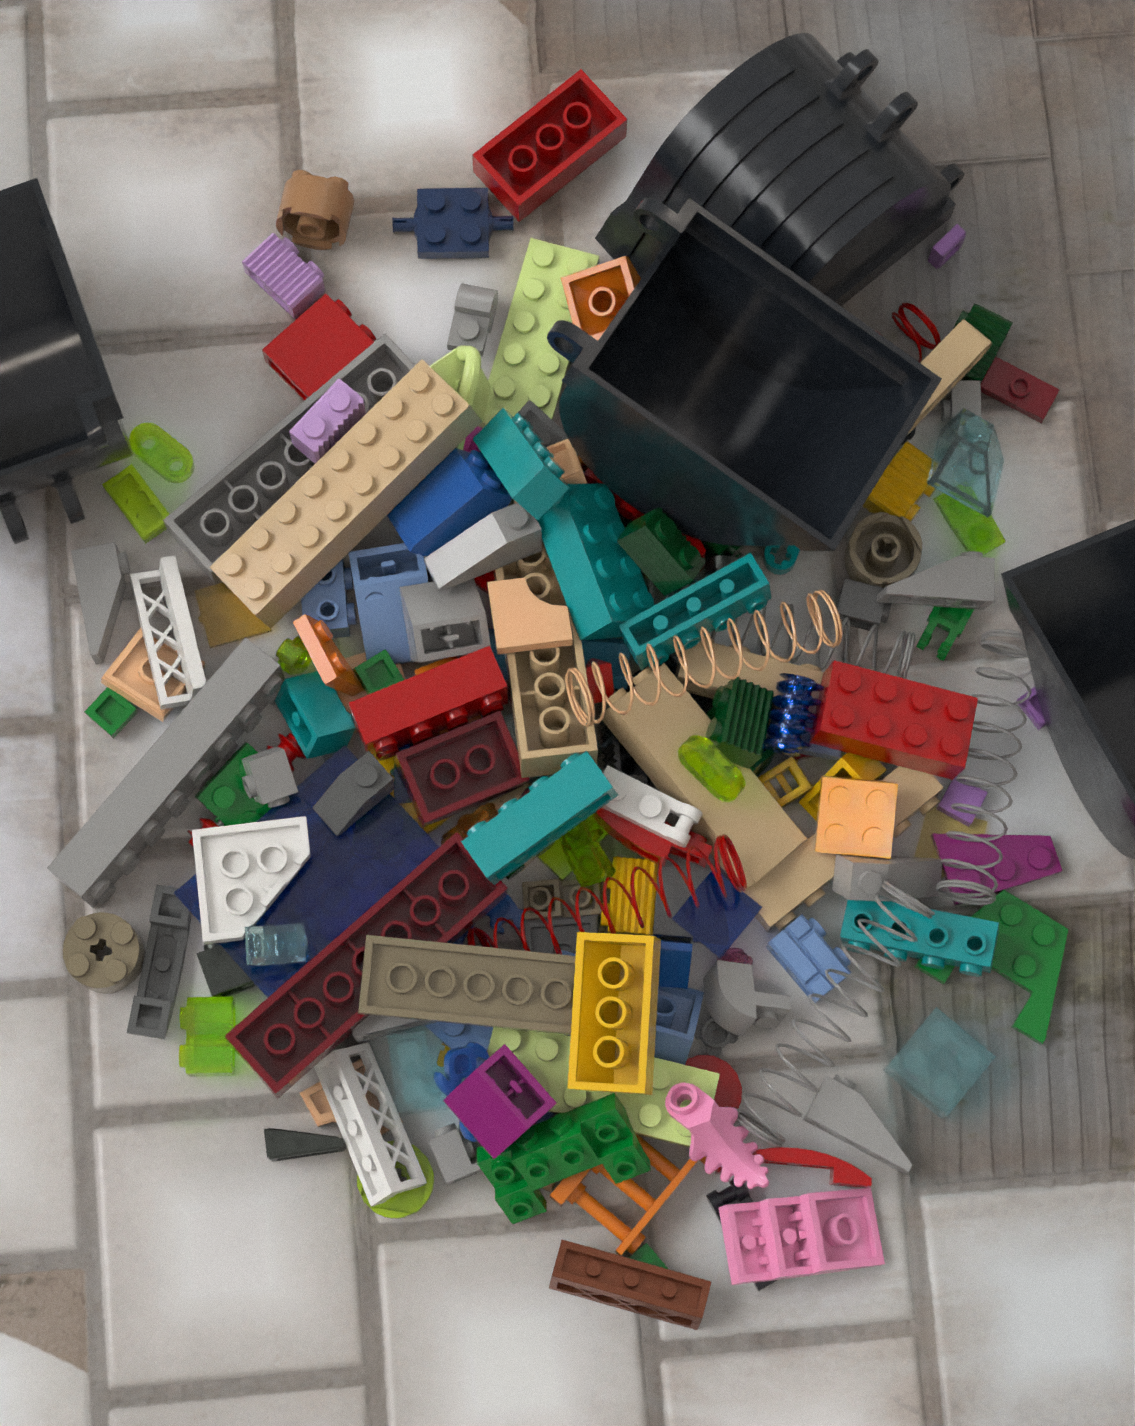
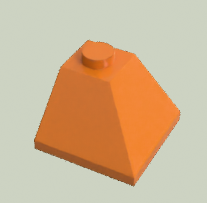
M628 256L561 277L572 323L597 341L641 280Z

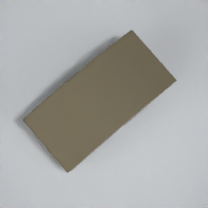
M599 877L561 881L558 878L522 882L524 908L531 907L537 910L544 919H548L549 903L553 897H558L564 900L576 914L575 898L580 887L590 889L603 903L601 879ZM586 890L580 891V916H601V908L595 899ZM553 901L551 909L552 918L573 917L560 901ZM531 910L527 911L524 915L525 920L540 919Z

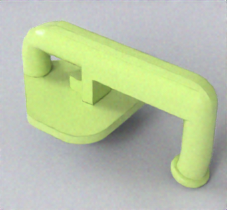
M460 345L434 362L430 367L481 418L486 411L490 383L481 369V355L478 349L473 346ZM465 439L456 447L457 449L463 450Z

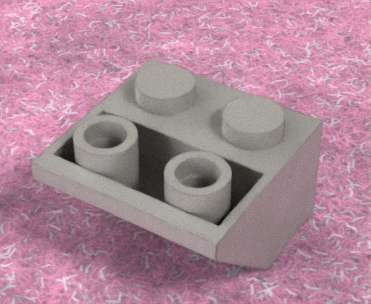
M474 578L439 592L434 581L399 587L411 661L419 663L466 655L489 645L491 647L486 613Z

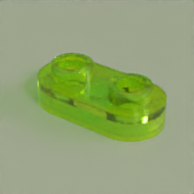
M147 422L137 425L131 431L129 442L133 454L163 479L170 483H182L191 477L195 464L190 451L154 423ZM154 440L155 445L152 448H143L145 441ZM176 461L183 463L180 470L173 471L170 469L171 464Z
M300 636L295 637L293 640L287 638L280 645L275 655L279 658L278 664H280L281 669L289 675L303 673L313 662Z
M692 735L679 747L678 757L682 765L717 799L724 802H732L745 789L746 783L740 769L733 765L708 738Z

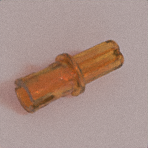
M488 802L485 805H481L473 813L462 815L458 819L457 825L441 836V845L456 832L465 839L468 837V830L481 821L489 822L499 813L495 809V805Z

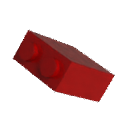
M324 294L262 349L265 362L303 401L376 341L375 335L366 325L361 324L358 326L350 318L352 313L341 300L337 299L334 302L327 294Z

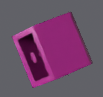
M506 1044L474 1070L443 1100L493 1159L497 1158L557 1104Z

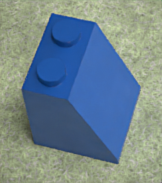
M455 448L387 516L408 550L427 557L489 514L507 507L512 497L481 452L477 450L467 452Z

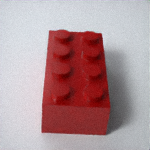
M580 69L472 154L473 172L514 218L520 222L625 139L628 119L586 73Z
M489 645L356 699L348 704L366 752L370 751L375 758L378 757V760L381 761L395 756V753L400 752L398 748L413 743L414 746L434 738V733L444 729H448L449 732L468 724L469 719L482 714L485 717L497 711H503V705L508 704V689Z
M834 660L822 676L809 743L953 780L966 767L978 698Z

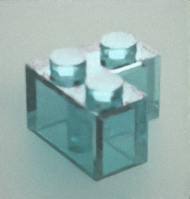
M426 1031L387 1036L398 1114L406 1116L449 1109L443 1102L447 1096L440 1091L434 1080L435 1072L442 1073L445 1077L444 1067L432 1068Z

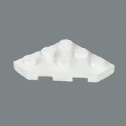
M306 816L192 830L204 945L243 940L308 861L311 853Z

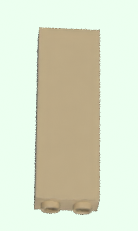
M663 663L659 667L663 683L673 693L680 694L683 691V685L666 664ZM648 666L633 678V683L635 684V690L646 702H653L657 696L658 680ZM661 686L659 700L654 706H647L634 694L631 710L626 715H620L610 706L605 710L603 722L658 790L682 803L694 806L703 813L698 824H693L691 830L707 839L706 844L713 846L710 854L714 857V843L717 836L726 834L731 839L743 866L747 888L757 883L807 839L750 768H744L707 752L710 740L706 738V732L711 720L687 690L681 697H674ZM622 687L608 699L615 708L620 711H626L630 703V691L627 693ZM718 847L719 865L726 872ZM728 852V855H729L731 864H732L733 869H734V871H735V873H736V869H735V866H734V864H733L732 858H731V856H730V854H729V852Z

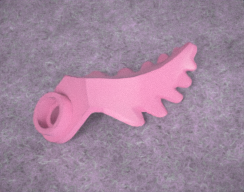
M678 1083L674 1085L666 1096L665 1106L670 1116L691 1133L690 1159L696 1162L706 1156L704 1170L707 1174H711L719 1167H722L720 1179L724 1183L728 1182L731 1176H734V1185L736 1187H741L746 1181L748 1189H753L756 1186L767 1187L769 1185V1180L766 1177L768 1168L760 1167L764 1162V1157L759 1154L752 1155L758 1149V1145L755 1142L743 1143L749 1131L743 1126H734L738 1118L737 1109L734 1107H719L715 1100L693 1084ZM684 1100L692 1101L688 1106L680 1107Z

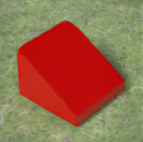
M591 658L585 667L587 682L593 702L599 703L602 702V694L595 681L591 665L593 661L598 664L603 677L605 693L609 698L614 694L612 664L600 659Z

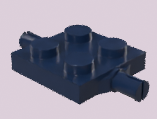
M488 188L417 189V208L414 217H392L393 233L414 232L417 240L418 259L489 258V241L492 231H514L513 215L492 216L488 203Z

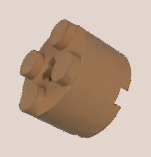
M304 170L294 171L292 177L284 185L276 219V229L282 236L285 230L293 236L291 242L305 248L329 250L332 247V243L339 242V246L343 245L346 241L354 206V196L348 190L349 183L341 177L325 178L312 175Z

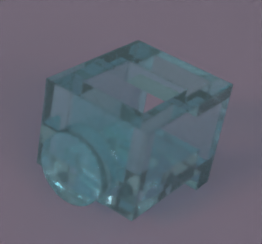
M304 923L245 927L247 965L306 962L305 952L308 948V939L304 932Z

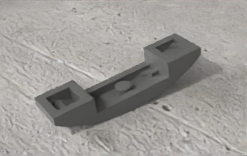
M156 885L149 919L151 927L137 996L134 995L127 1034L163 1040L166 1038L185 959L194 901L193 890Z

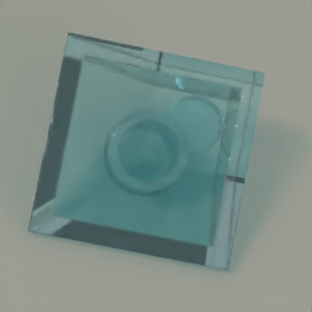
M963 408L940 430L927 484L986 517L992 514L1004 464L995 426Z

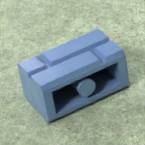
M802 914L767 943L766 948L807 997L813 993L826 996L835 987L827 979L825 970L836 969L850 975L851 971L847 966L851 962L839 947L836 946L832 949L823 939L826 932L813 917L807 920ZM828 972L837 985L847 978L833 972ZM812 997L815 1004L821 1000L820 998Z

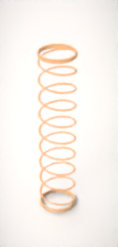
M824 590L814 591L813 594L808 593L806 597L808 611L820 636L817 648L813 651H808L798 643L791 609L786 602L782 601L780 612L786 630L793 640V650L790 657L781 659L770 649L767 625L761 612L755 609L753 615L754 623L759 637L766 647V660L760 668L753 667L743 657L742 642L734 620L728 618V633L740 657L738 672L734 676H727L717 666L710 634L706 628L701 627L700 635L703 647L712 663V677L707 685L699 684L688 671V661L683 643L675 635L673 638L674 648L679 662L685 671V685L680 694L673 693L663 683L655 650L650 644H647V657L658 680L657 696L653 702H646L635 690L628 660L625 654L620 652V666L630 686V703L626 711L618 710L608 699L600 668L593 661L591 665L592 672L602 694V713L598 720H595L594 702L589 686L583 674L577 668L572 667V669L567 670L565 675L566 690L571 707L578 721L583 726L588 727L589 725L592 726L593 723L599 724L603 720L606 702L620 715H626L631 710L634 694L647 706H654L659 700L661 686L672 696L681 697L686 692L688 677L700 688L708 689L714 681L716 670L728 680H735L740 675L743 662L754 671H762L766 667L770 654L780 662L788 663L794 656L796 645L807 654H815L820 649L822 641L829 647H838L843 635L839 612L831 596ZM819 594L826 601L833 616L836 632L834 643L828 638L823 629L822 615L817 602ZM783 605L789 614L793 634L786 621ZM757 614H758V616L760 617V620H761V622H762V625H763V628H764L765 637H766V641H765V639H764V637H763V635H762V632H761V630H760V627H759V624H758V620H757ZM730 622H731V624H732V626H733V628H734V631H735V633H736V637H737V641H738V646H737V644H736V642H735V639H734V637H733ZM704 633L706 634V637H707V639H708L709 646H710V650H711V654H710L709 649H708V647H707V644H706V641H705V638H704ZM677 641H678V643H679V646H680V649H681V652H682L683 659H682V657H681V655H680V652H679V649H678V645H677ZM650 651H651V653H652V656H653V659H654V662H655V666H654V663H653V660H652ZM572 674L578 680L584 694L588 716L576 699Z

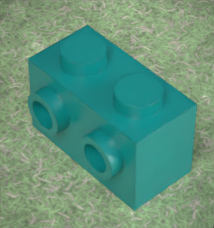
M318 671L284 679L275 703L306 758L310 759L345 750L356 726L352 715L346 711L339 699L337 690L326 686Z

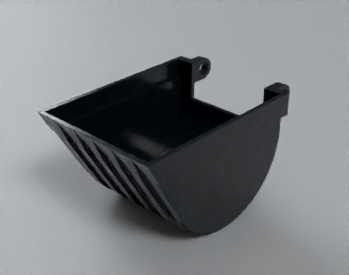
M800 33L781 39L749 58L721 80L686 114L660 146L627 200L610 213L595 239L613 259L628 256L640 278H642L664 245L637 226L633 219L634 210L644 198H651L663 203L678 214L688 198H690L838 305L842 306L951 218L956 204L951 200L949 194L960 183L965 173L955 163L948 165L939 172L900 130V127L918 106V102L909 92L901 93L882 111L861 88V85L874 71L879 62L869 49L861 51L856 56L852 52L846 53L836 61L813 35Z
M37 178L0 190V510L14 544L29 540L25 523L16 503L18 497L48 486L55 487L70 523L82 521L86 518L72 483L73 478L133 456L122 422L124 416L54 220Z
M644 198L634 210L633 219L639 228L664 245V247L605 332L597 341L573 323L558 320L547 334V340L551 347L573 363L562 379V382L567 384L561 395L559 403L560 419L567 438L586 466L616 495L644 515L656 508H662L663 513L667 514V517L674 521L677 530H681V533L684 535L722 545H795L802 551H835L942 378L690 198H688L678 214L655 199Z
M1134 519L1001 573L1009 609L1022 631L1039 704L1061 763L1078 797L1096 826L1113 847L1131 859H1135Z

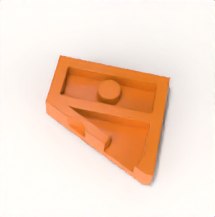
M306 614L293 621L326 686L352 697L364 690L352 668L333 642V635L324 621H318Z

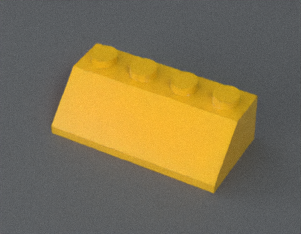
M577 932L567 1089L652 1095L661 939L651 935Z

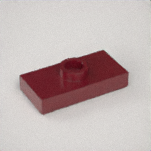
M995 357L981 383L982 393L1041 424L1060 389L998 357Z

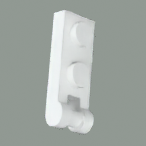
M607 765L603 774L618 793V796L602 808L685 848L691 838L689 832L693 824H698L703 813L694 806L682 803ZM669 813L679 817L675 827L665 824Z

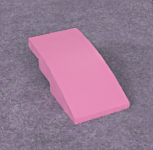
M871 1188L815 1192L801 1196L771 1198L760 1202L728 1204L719 1207L732 1285L805 1277L885 1264Z

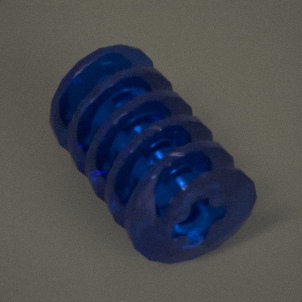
M781 673L779 675L785 680L777 682L776 690L783 695L774 696L772 702L779 709L770 711V719L777 724L768 725L767 734L773 738L765 740L764 748L779 754L797 757L801 756L798 754L799 750L811 748V744L804 741L802 735L814 734V729L805 725V722L817 720L818 715L808 709L809 706L821 704L819 699L812 696V692L824 691V686L808 677Z

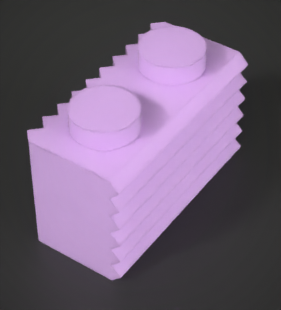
M272 233L242 261L244 271L294 319H297L320 295L324 294L325 286L322 279L324 274L312 261L306 263L298 257L299 251L288 238L284 237L281 240L276 234Z
M338 378L289 431L292 444L313 463H316L366 414L363 398Z

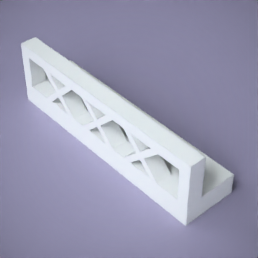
M174 555L161 557L159 570L130 574V583L161 710L188 705L207 683L176 556ZM160 581L162 593L155 601L142 593L140 584ZM164 600H165L166 607L163 606V605H161V603H162ZM145 605L150 607L148 612L146 611ZM155 611L170 620V625L164 633L150 626L149 619ZM171 633H173L174 640L169 637ZM153 637L158 639L156 644H154ZM163 644H166L178 653V658L172 666L157 657V652ZM179 665L181 666L182 672L177 670ZM161 670H163L164 672H166V674L164 675V677H162ZM172 676L185 684L187 694L167 697L165 684Z
M369 1042L334 1050L323 1058L314 1068L370 1206L382 1204L398 1193L426 1184L424 1174ZM360 1055L366 1069L364 1075L354 1070L350 1057ZM367 1090L377 1096L380 1103L379 1110L368 1104L365 1097ZM381 1126L386 1127L392 1132L395 1139L393 1146L383 1140L380 1133ZM396 1161L406 1166L411 1178L410 1180L400 1182L395 1170Z

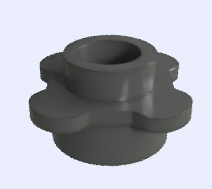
M710 1015V1019L704 1024H697L694 1037L700 1039L705 1044L708 1055L719 1056L722 1048L729 1043L734 1044L738 1040L739 1035L723 1029ZM714 1030L719 1031L718 1037L712 1035Z

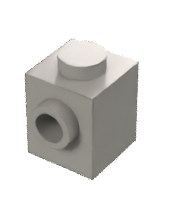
M273 747L241 759L247 775L242 777V782L249 798L254 797L256 802L263 805L267 803L268 807L271 808L289 802L288 795L298 792L284 749Z

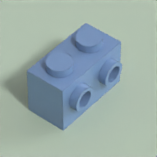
M343 559L301 599L302 616L306 614L318 621H324L329 627L333 638L350 637L349 625H356L355 605L347 601V590L353 589L351 567L345 568Z

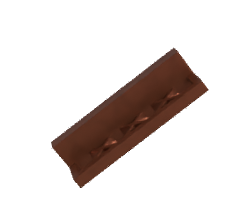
M562 1239L549 1289L698 1330L703 1319L712 1282Z

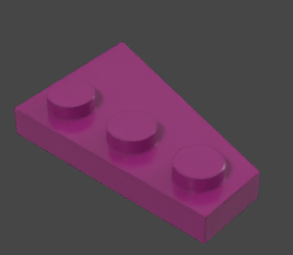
M932 833L931 835L937 856L942 860L954 859L979 866L994 863L999 859L998 852L984 842L956 840L948 837L946 834ZM972 834L981 838L998 836L990 834ZM1003 835L998 839L989 841L1000 849L1003 855L1000 863L984 869L997 880L998 887L994 893L1059 874L1063 871L1051 836ZM942 864L945 880H965L987 886L990 889L994 887L993 880L976 869H959ZM948 887L949 891L954 893H981L967 888ZM983 895V896H978V897H973V898H982V897H985V896H988V895ZM953 901L954 906L963 904V903H959V902Z

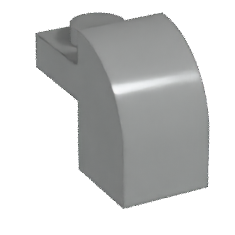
M461 283L454 304L455 311L447 342V350H454L460 345L473 346L478 349L483 357L487 335L491 333L496 313L498 290Z
M716 960L703 978L705 1003L711 1017L723 1029L735 1035L743 1036L752 1024L763 1029L777 1028L791 1010L790 996L756 992L754 990L752 965Z

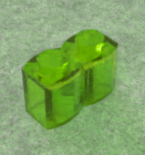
M187 997V1006L180 1007L179 1014L180 1029L186 1030V1044L179 1046V1067L186 1068V1074L189 1077L235 1076L236 1051L228 1044L225 1035L236 1026V1000L234 997Z

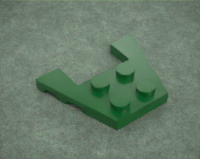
M1002 890L996 895V900L993 903L984 905L971 917L999 922V934L992 970L1030 993L1029 998L1011 1027L1041 1045L1047 1035L1069 929L1006 890ZM919 959L914 966L942 985L955 967L945 964L944 969L930 968L921 964L922 959Z

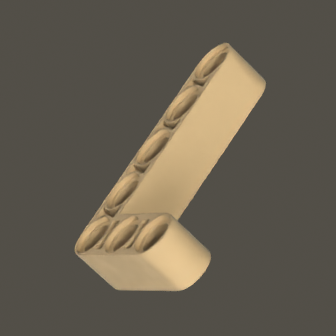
M964 319L921 362L922 365L938 375L942 380L909 433L977 364L992 345L988 338Z

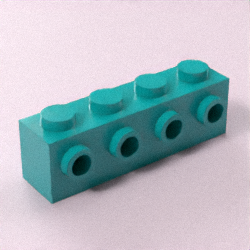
M502 408L473 438V441L512 499L536 520H539L550 508L555 507L561 502L565 492L569 489V486L561 477L565 470L553 459L554 455L543 445L544 441L532 430L533 426L520 413L517 412L513 417L507 410Z
M749 553L618 626L623 641L640 670L648 666L651 668L646 652L647 644H650L655 650L660 666L668 660L670 654L676 652L673 643L675 635L681 639L684 649L688 650L701 642V627L706 628L709 633L714 630L715 632H721L727 629L728 618L735 622L736 618L747 612L754 614L755 609L758 611L762 610L768 604V601L772 599L770 584L753 555ZM650 651V654H651V657H652V660H653V663H654V666H655V662H654L652 653H651V651Z
M587 751L581 755L579 753L571 755L560 765L561 770L551 777L543 776L529 787L530 792L519 800L513 798L499 808V814L489 822L481 821L468 830V837L461 842L485 877L493 885L497 884L618 796V793Z
M847 900L840 933L842 944H852L868 951L871 949L884 952L861 930L858 925L859 919L877 922L911 937L876 901ZM881 901V903L915 934L917 942H911L884 929L861 922L865 929L901 962H906L907 957L922 959L921 964L930 968L944 969V965L947 964L960 967V973L970 976L981 977L982 972L991 973L999 934V922L933 909L931 910L935 915H932L933 918L929 919L892 901ZM847 947V950H849V951H852V952H855V953H860V954H865V953L860 952V951H858V950H855V949H852V948ZM886 953L884 954L885 958L891 959Z

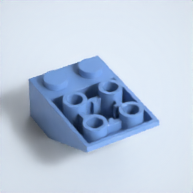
M405 543L349 552L366 660L386 649L394 664L415 662L411 661L399 587L428 582L424 556L410 552Z

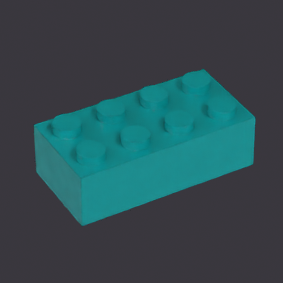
M604 483L567 484L569 489L565 492L561 502L555 507L550 508L537 520L542 529L544 546L580 640L622 637L618 625L654 606L653 598L648 592L641 569L616 541L625 529V526L621 522L615 506L614 496Z

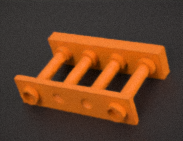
M638 1134L635 1135L648 1156L650 1165L671 1181L657 1200L631 1178L615 1184L603 1164L562 1179L550 1194V1198L561 1207L566 1201L572 1205L574 1203L578 1204L621 1240L622 1243L615 1250V1253L619 1256L625 1250L631 1255L646 1238L641 1233L642 1229L697 1163V1161L694 1162L689 1159L680 1170ZM704 1156L703 1158H701V1159L699 1160V1161H701L704 1165H705V1162H706V1156ZM590 1171L596 1175L600 1172L646 1211L633 1229H630L585 1191L587 1187L581 1182Z

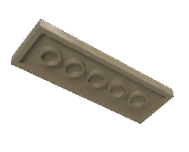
M366 935L358 1014L571 1035L576 956Z

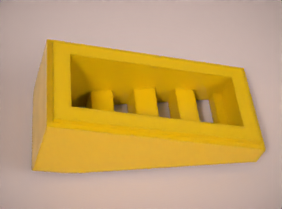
M793 756L758 777L782 808L809 792L813 787L800 764ZM787 770L790 771L799 785L794 790L783 775ZM774 778L777 779L786 793L782 798L779 797L770 782Z

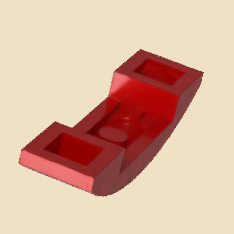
M779 1147L758 1149L752 1154L762 1155L764 1157L763 1163L830 1169L829 1185L869 1188L872 1185V1178L862 1170L825 1153L801 1148ZM722 1167L716 1169L715 1174L721 1175Z

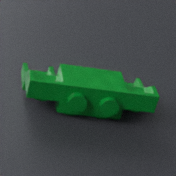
M615 1093L568 1112L559 1113L553 1118L531 1126L495 1159L482 1146L477 1148V1165L494 1187L495 1201L512 1224L547 1211V1201L540 1192V1188L600 1164H603L615 1184L651 1171L650 1160L635 1135L625 1107Z

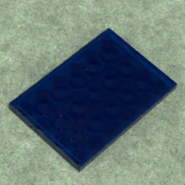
M346 745L297 786L298 792L288 795L289 802L271 808L256 821L262 822L306 816L311 853L308 861L243 940L218 943L266 998L273 994L439 848L391 794H388L341 835L336 837L315 813L313 806L337 777L358 760ZM195 874L177 889L174 894L201 924L197 877Z

